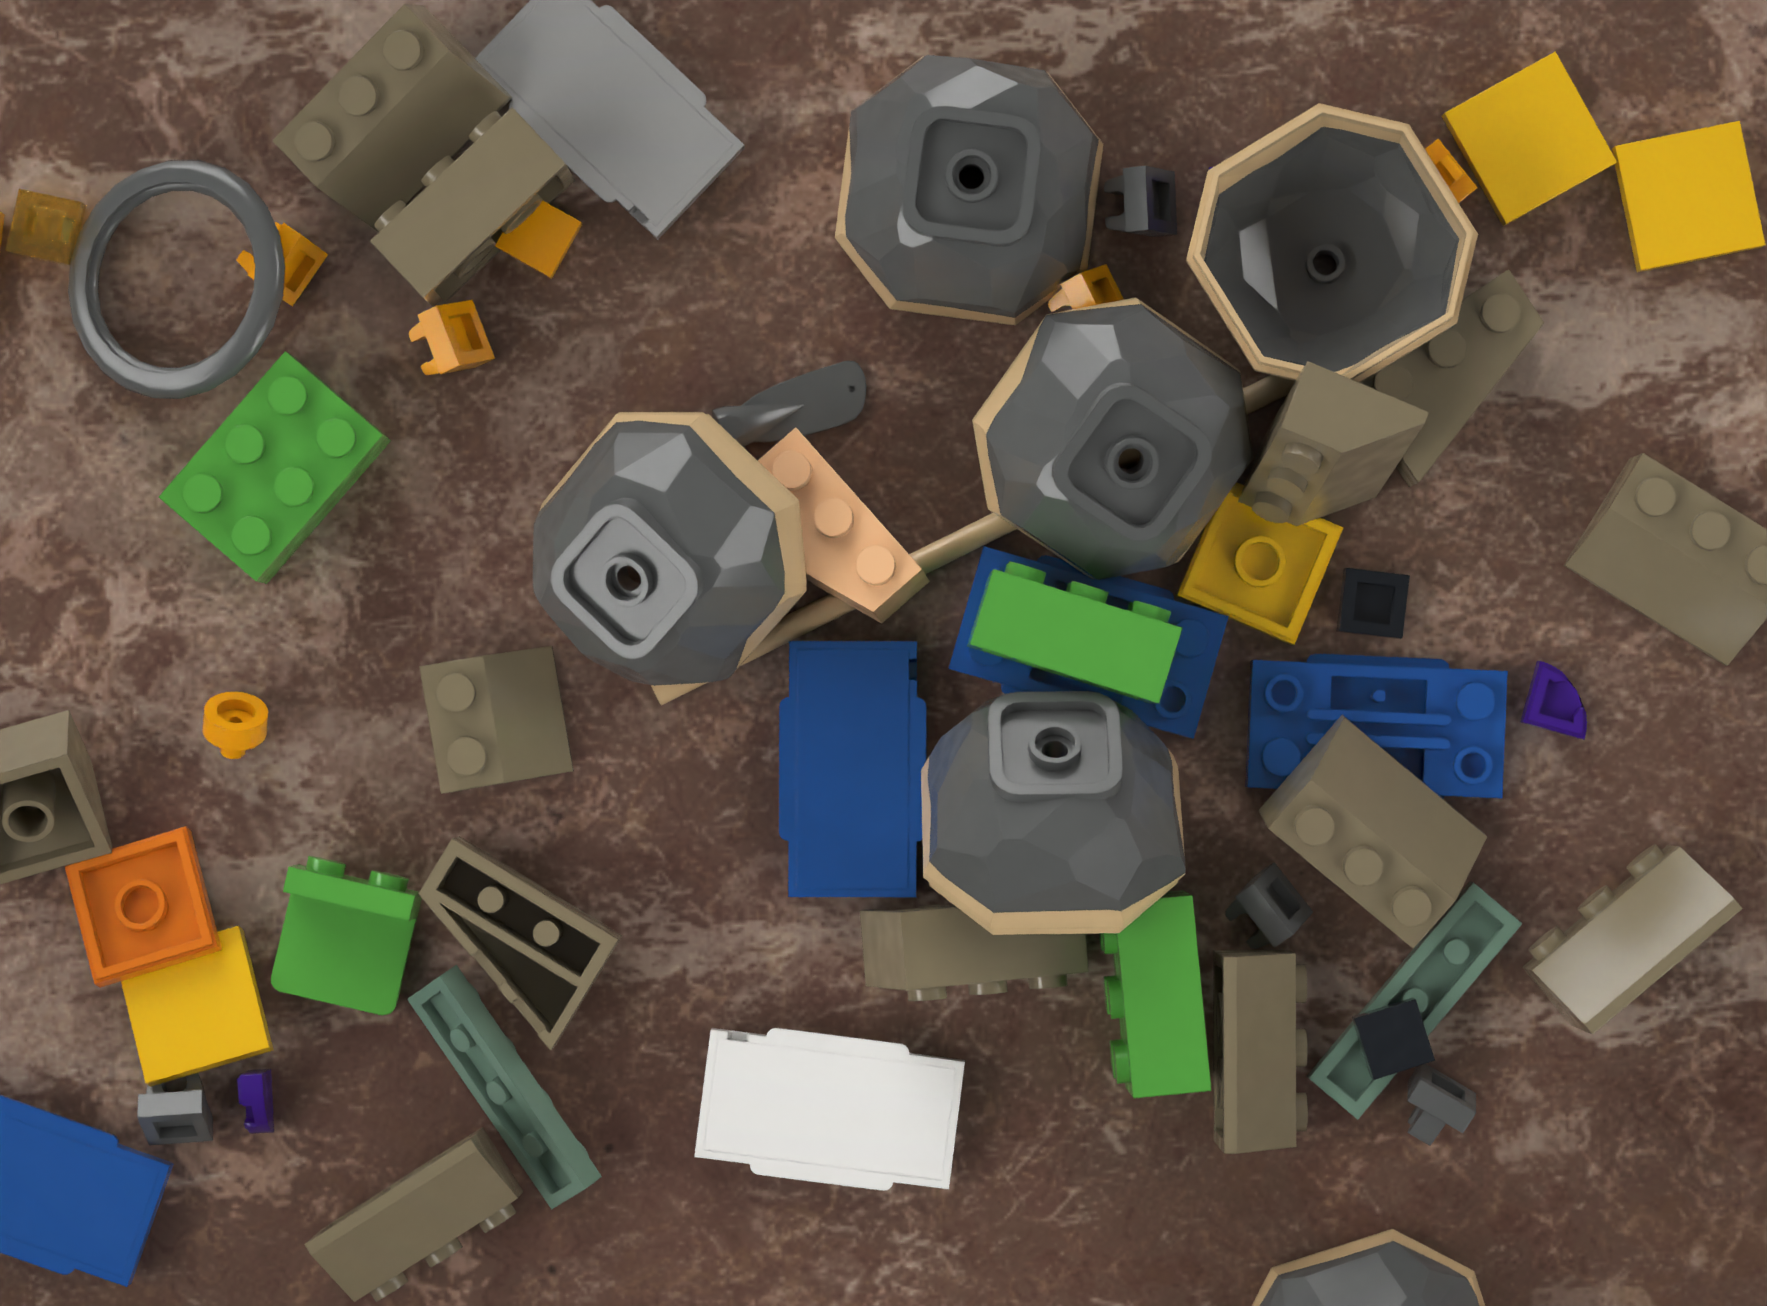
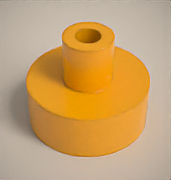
M224 692L211 697L206 702L202 732L208 742L220 748V753L224 757L239 759L245 755L246 750L257 747L265 740L267 735L268 708L258 697L244 692Z

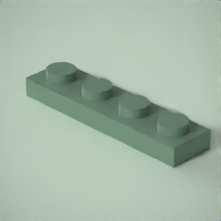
M1469 882L1458 895L1453 905L1414 947L1359 1014L1413 997L1416 999L1427 1036H1429L1522 923L1474 882ZM1352 1021L1306 1077L1358 1120L1397 1073L1376 1080L1370 1077Z
M457 965L407 999L551 1210L585 1190L602 1177L590 1160L584 1146L577 1141L553 1106L549 1095L535 1080L518 1055L512 1041L502 1032L481 1001L477 990L467 981Z

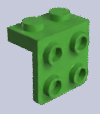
M308 856L306 866L301 864L289 866L283 892L290 893V898L271 975V984L274 989L279 992L373 1014L388 1015L392 1013L398 1003L422 898L418 894L419 892L407 889L408 878L371 870L369 880L344 875L346 864L325 858Z

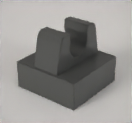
M1150 166L1123 168V175L1109 179L1104 183L1105 193L1124 195L1125 212L1119 216L1106 217L1105 224L1107 228L1150 237L1177 235L1174 171Z
M1275 862L1256 874L1235 896L1236 899L1225 911L1229 921L1236 919L1241 914H1248L1259 927L1246 941L1252 949H1258L1270 943L1275 948L1291 937L1313 913Z
M1427 1064L1417 1066L1408 1080L1407 1101L1415 1105V1108L1408 1119V1123L1411 1126L1407 1133L1429 1146L1434 1142L1445 1124L1464 1133L1477 1113L1475 1092Z
M198 1073L186 1076L187 1084L183 1091L167 1092L165 1082L151 1087L148 1085L146 1094H138L137 1118L149 1146L213 1141V1116Z

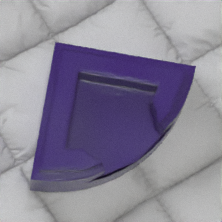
M1537 661L1520 722L1585 740L1587 715L1577 690L1562 671L1548 663Z
M271 1069L248 1070L237 1078L239 1104L246 1106L244 1126L250 1134L274 1133Z

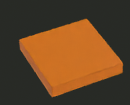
M181 827L113 848L112 853L65 866L93 981L99 988L222 951L192 832L188 827Z

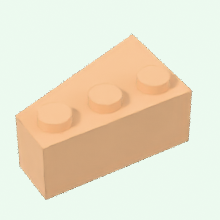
M796 427L758 460L799 500L806 578L813 585L876 621L883 623L930 582L916 561Z

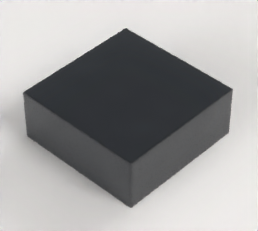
M1344 568L1336 632L1402 639L1410 575Z
M1412 997L1352 1016L1367 1068L1373 1080L1435 1061L1415 998Z

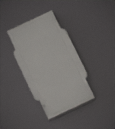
M530 0L475 58L512 97L509 109L513 107L566 163L567 167L603 201L607 203L617 201L657 240L745 149V145L705 108L707 103L705 94L612 6L604 5L599 8L592 0Z

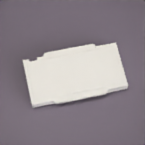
M711 1028L694 1157L750 1164L751 1171L757 1175L881 1191L890 1189L893 1182L949 1189L965 1060L909 1053L908 1047L901 1043L772 1028L765 1035Z

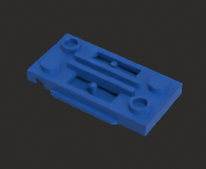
M983 546L948 669L999 683L1004 694L1055 691L1098 692L1131 709L1149 727L1194 739L1229 616L1174 601L1173 593L1167 589L1117 576L1101 580L1091 579L1066 561L1048 555L1041 556L1037 561ZM1011 561L1046 572L1043 584L1066 591L1068 583L1075 581L1109 592L1106 604L1127 610L1129 603H1133L1135 600L1171 611L1168 623L1182 627V631L1160 702L1149 704L967 647L990 572L993 569L1004 572L1006 564Z
M789 641V697L782 699L779 705V835L783 840L788 841V897H916L917 841L922 840L921 769L926 762L927 710L925 701L917 697V641Z
M1312 654L1307 658L1306 662L1251 660L1245 787L1277 789L1340 716L1344 715L1443 799L1444 796L1502 798L1508 671L1450 669L1449 664L1443 659Z
M0 1095V1253L62 1275H68L74 1269L128 1287L132 1284L174 1163L121 1145L114 1134Z

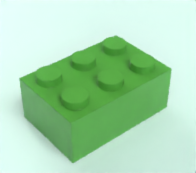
M285 351L167 486L159 498L253 580L268 584L392 440L296 357Z
M1011 561L1006 564L1004 572L996 569L990 572L967 647L1149 704L1160 702L1182 631V627L1168 623L1171 611L1135 600L1133 603H1129L1127 610L1106 604L1109 592L1075 581L1068 583L1066 591L1043 584L1046 572Z
M1184 890L1170 891L1120 933H1099L1101 951H1104V954H1113L1115 972L1114 976L1103 977L1106 1011L1111 1019L1119 1018L1121 1039L1110 1040L1113 1078H1116L1117 1084L1125 1083L1126 1089L1133 1098L1211 1091L1193 895Z

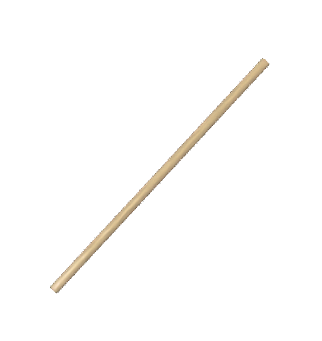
M1269 375L1243 388L1247 415L1288 395L1295 380ZM1134 448L1124 450L1119 457V467L1124 469L1134 467L1140 459L1139 450ZM991 513L909 555L927 574L1017 528L996 514ZM828 594L784 616L741 666L855 610V608ZM706 683L651 685L662 706Z

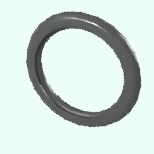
M168 160L138 170L117 183L95 205L79 232L72 254L68 295L72 320L86 352L109 378L126 390L150 398L183 399L212 390L237 375L260 351L274 327L284 293L285 260L281 237L264 201L249 183L225 167L201 160ZM194 191L211 196L228 207L244 226L252 245L255 263L254 290L245 317L234 335L217 352L200 362L183 367H158L139 361L129 354L109 332L101 313L98 294L100 267L107 244L119 224L135 207L151 197L167 192Z

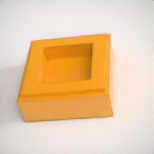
M542 200L538 208L521 225L508 234L502 232L495 247L552 279L579 232L582 222Z

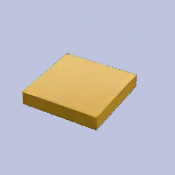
M1556 51L1442 115L1444 122L1503 226L1617 163Z
M1740 121L1617 145L1612 148V153L1617 161L1615 169L1637 273L1761 248L1766 245Z
M1236 482L1204 527L1176 597L1212 612L1229 616L1228 618L1290 645H1295L1344 527L1323 518L1314 519L1299 526L1288 522L1274 523L1267 521L1254 513L1252 507L1238 502L1244 485Z
M240 926L218 931L222 951L121 981L145 1084L150 1087L274 1051L244 930Z

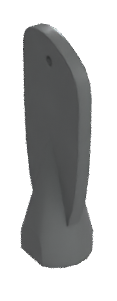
M850 360L843 361L774 385L756 394L741 406H722L713 409L712 416L743 447H746L751 442L769 443L780 441L795 427L803 436L847 424L856 419L862 412L865 403L866 378L858 363Z

